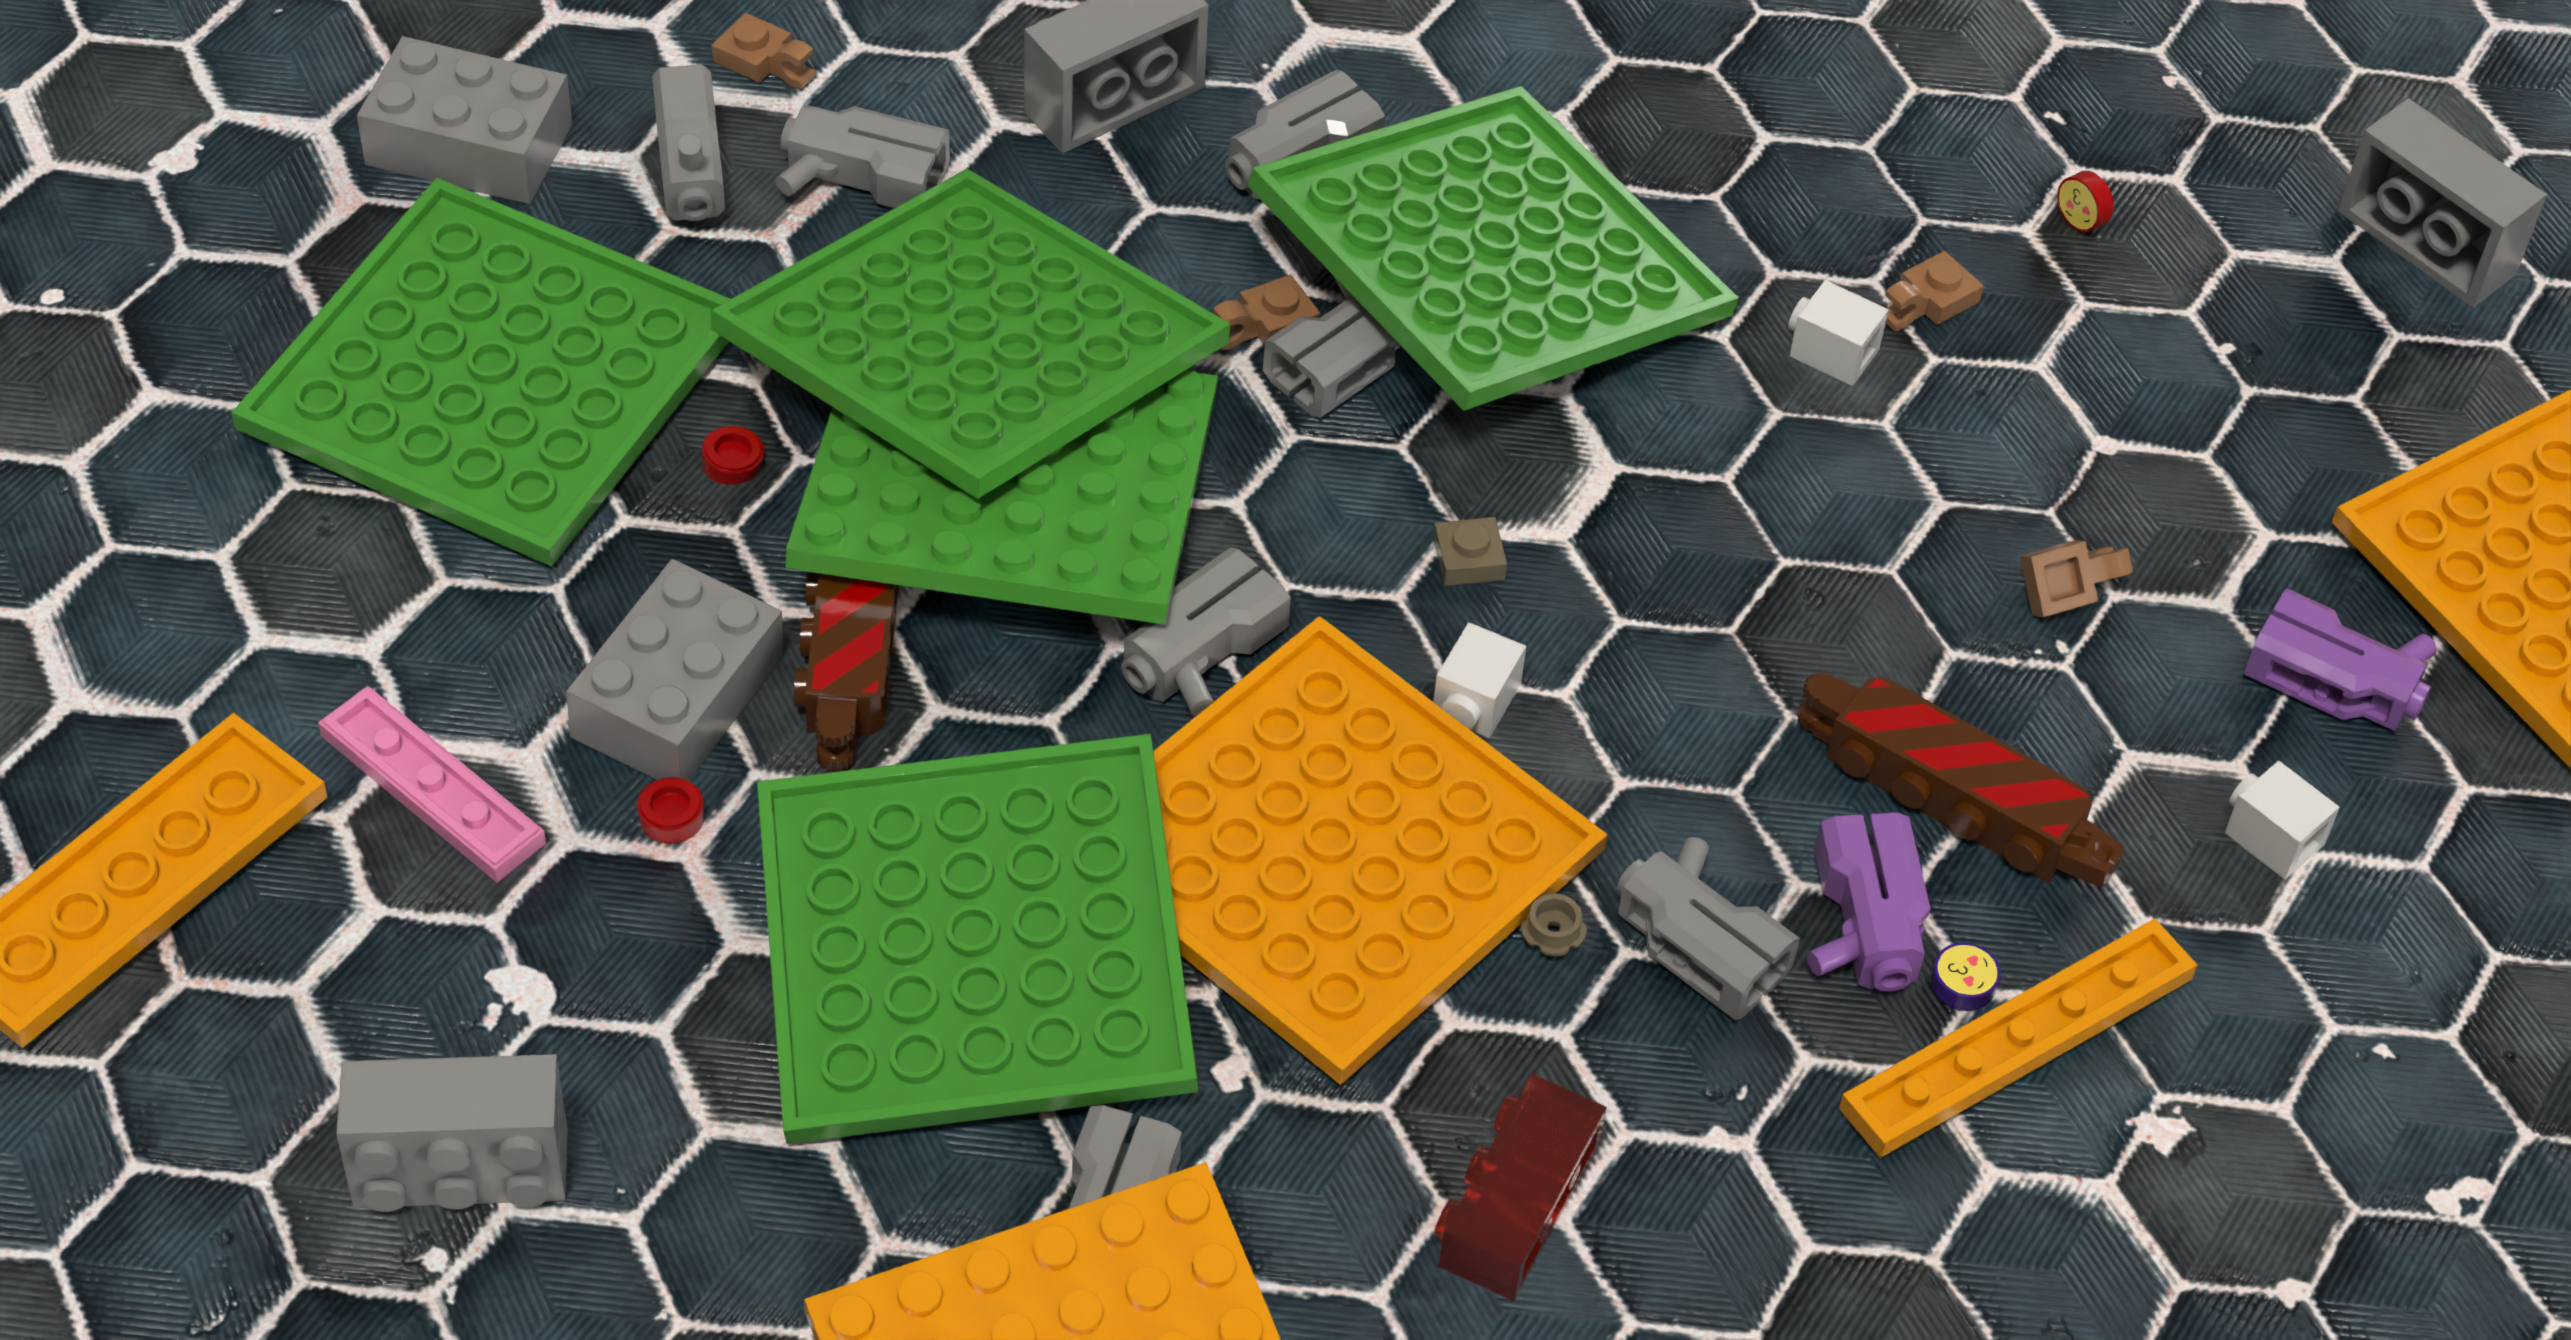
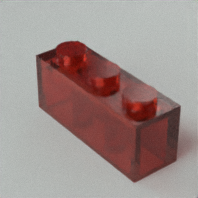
M1531 1074L1519 1097L1509 1093L1503 1101L1494 1122L1493 1131L1497 1132L1498 1135L1489 1149L1480 1145L1469 1163L1464 1177V1183L1468 1184L1469 1187L1461 1201H1458L1451 1197L1438 1219L1434 1236L1442 1239L1438 1267L1509 1300L1515 1301L1600 1144L1607 1107L1534 1074Z

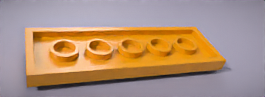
M233 712L0 898V1030L21 1048L25 1047L327 799L325 782Z

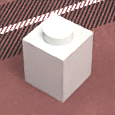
M1825 280L1811 299L1801 298L1793 310L1788 324V329L1794 331L1790 357L1853 386L1880 350L1889 309Z
M1468 622L1436 676L1433 702L1469 730L1490 738L1521 685L1526 645Z
M2278 760L2259 778L2255 774H2250L2236 787L2229 799V804L2234 808L2225 834L2286 880L2325 845L2340 807Z

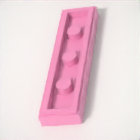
M368 685L318 722L322 738L496 883L546 845L545 831Z

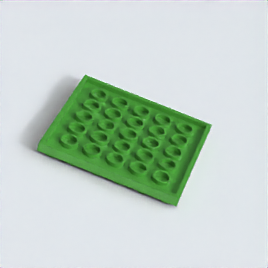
M1522 86L1253 167L1248 182V187L1463 411L1733 316L1739 297Z
M968 168L711 310L712 331L977 499L1229 343L1231 325Z
M436 177L231 412L234 427L236 430L552 567L728 344L729 341L711 330V310L727 302L730 298Z
M1186 369L979 499L833 407L786 547V568L1166 625L1215 403L1218 376Z
M1151 734L757 782L782 1120L786 1144L1198 1092Z

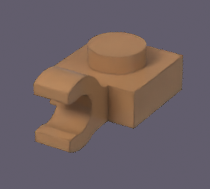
M746 12L711 45L714 63L758 83L770 73L779 77L788 85L802 89L816 76L815 70L803 65L813 54L811 46L800 40H792V33Z
M1943 251L1903 272L1900 282L1895 283L1886 290L1885 296L1894 303L1887 308L1889 310L1886 324L1894 331H1899L1917 318L1926 315L1938 325L1979 303L1984 285L1946 251Z
M1291 274L1239 293V301H1224L1213 308V314L1231 324L1229 343L1223 346L1221 350L1233 349L1255 337H1259L1265 345V340L1299 317L1320 318L1321 315Z
M2079 540L2069 541L2020 556L2032 616L2038 617L2050 616L2097 602L2098 597L2095 583L2133 572L2128 548L2114 551L2113 547L2109 546L2088 552L2086 541Z

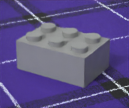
M1086 0L1079 5L1050 18L1042 19L1036 24L1025 28L1024 113L1063 154L1205 88L1209 5L1205 0Z
M404 36L401 37L357 114L366 166L429 181H434L437 177L467 190L526 204H531L573 125L567 74Z
M2407 98L2364 130L2337 211L2474 308L2517 274L2547 194Z
M671 559L566 691L570 738L656 780L676 777L689 781L783 658L782 611Z
M557 1054L341 1062L336 1134L353 1208H369L380 1212H390L398 1210L403 1206L440 1205L448 1209H464L474 1204L512 1203L517 1206L532 1207L540 1205L545 1201H565L568 1127Z

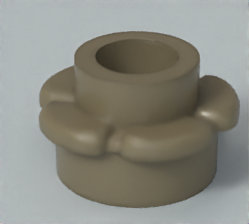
M1552 893L1543 895L1533 902L1529 915H1527V920H1524L1521 924V933L1526 943L1533 947L1536 946L1541 953L1548 956H1563L1569 952V948H1577L1584 942L1587 928L1582 923V911L1579 905L1568 896ZM1548 927H1556L1560 930L1554 932L1550 931Z

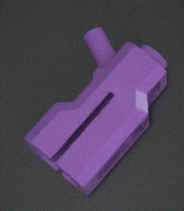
M2286 588L2260 631L2243 674L2339 719L2346 720L2363 716L2396 731L2404 716L2416 720L2428 697L2432 686L2421 682L2428 665L2423 662L2434 656L2437 648L2430 636L2420 634L2395 650L2342 626L2334 609Z
M1898 812L1870 814L1869 824L1874 845H1870L1863 814L1833 816L1820 822L1814 853L1823 894L1841 905L1844 918L1841 930L1842 937L1808 951L1807 962L1815 975L1820 976L1853 961L1858 985L1869 989L1877 988L1882 991L1903 989L1918 980L1925 955L1922 943L1925 930L1923 922L1929 916L1931 909L1910 818Z

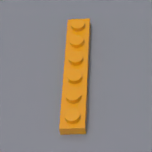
M2154 918L1843 1093L1839 1109L1881 1158L2191 981L2198 964Z

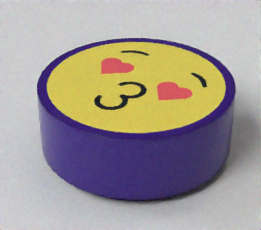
M1954 943L1942 949L1937 955L1931 974V986L1936 996L1952 1008L1966 1011L1980 1009L1989 1004L1995 996L2001 976L2000 966L1996 958L1985 948L1973 943Z

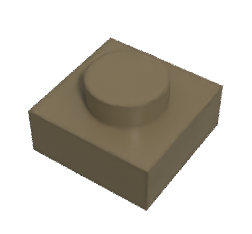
M1496 517L1435 523L1433 541L1444 586L1505 580L1507 561Z

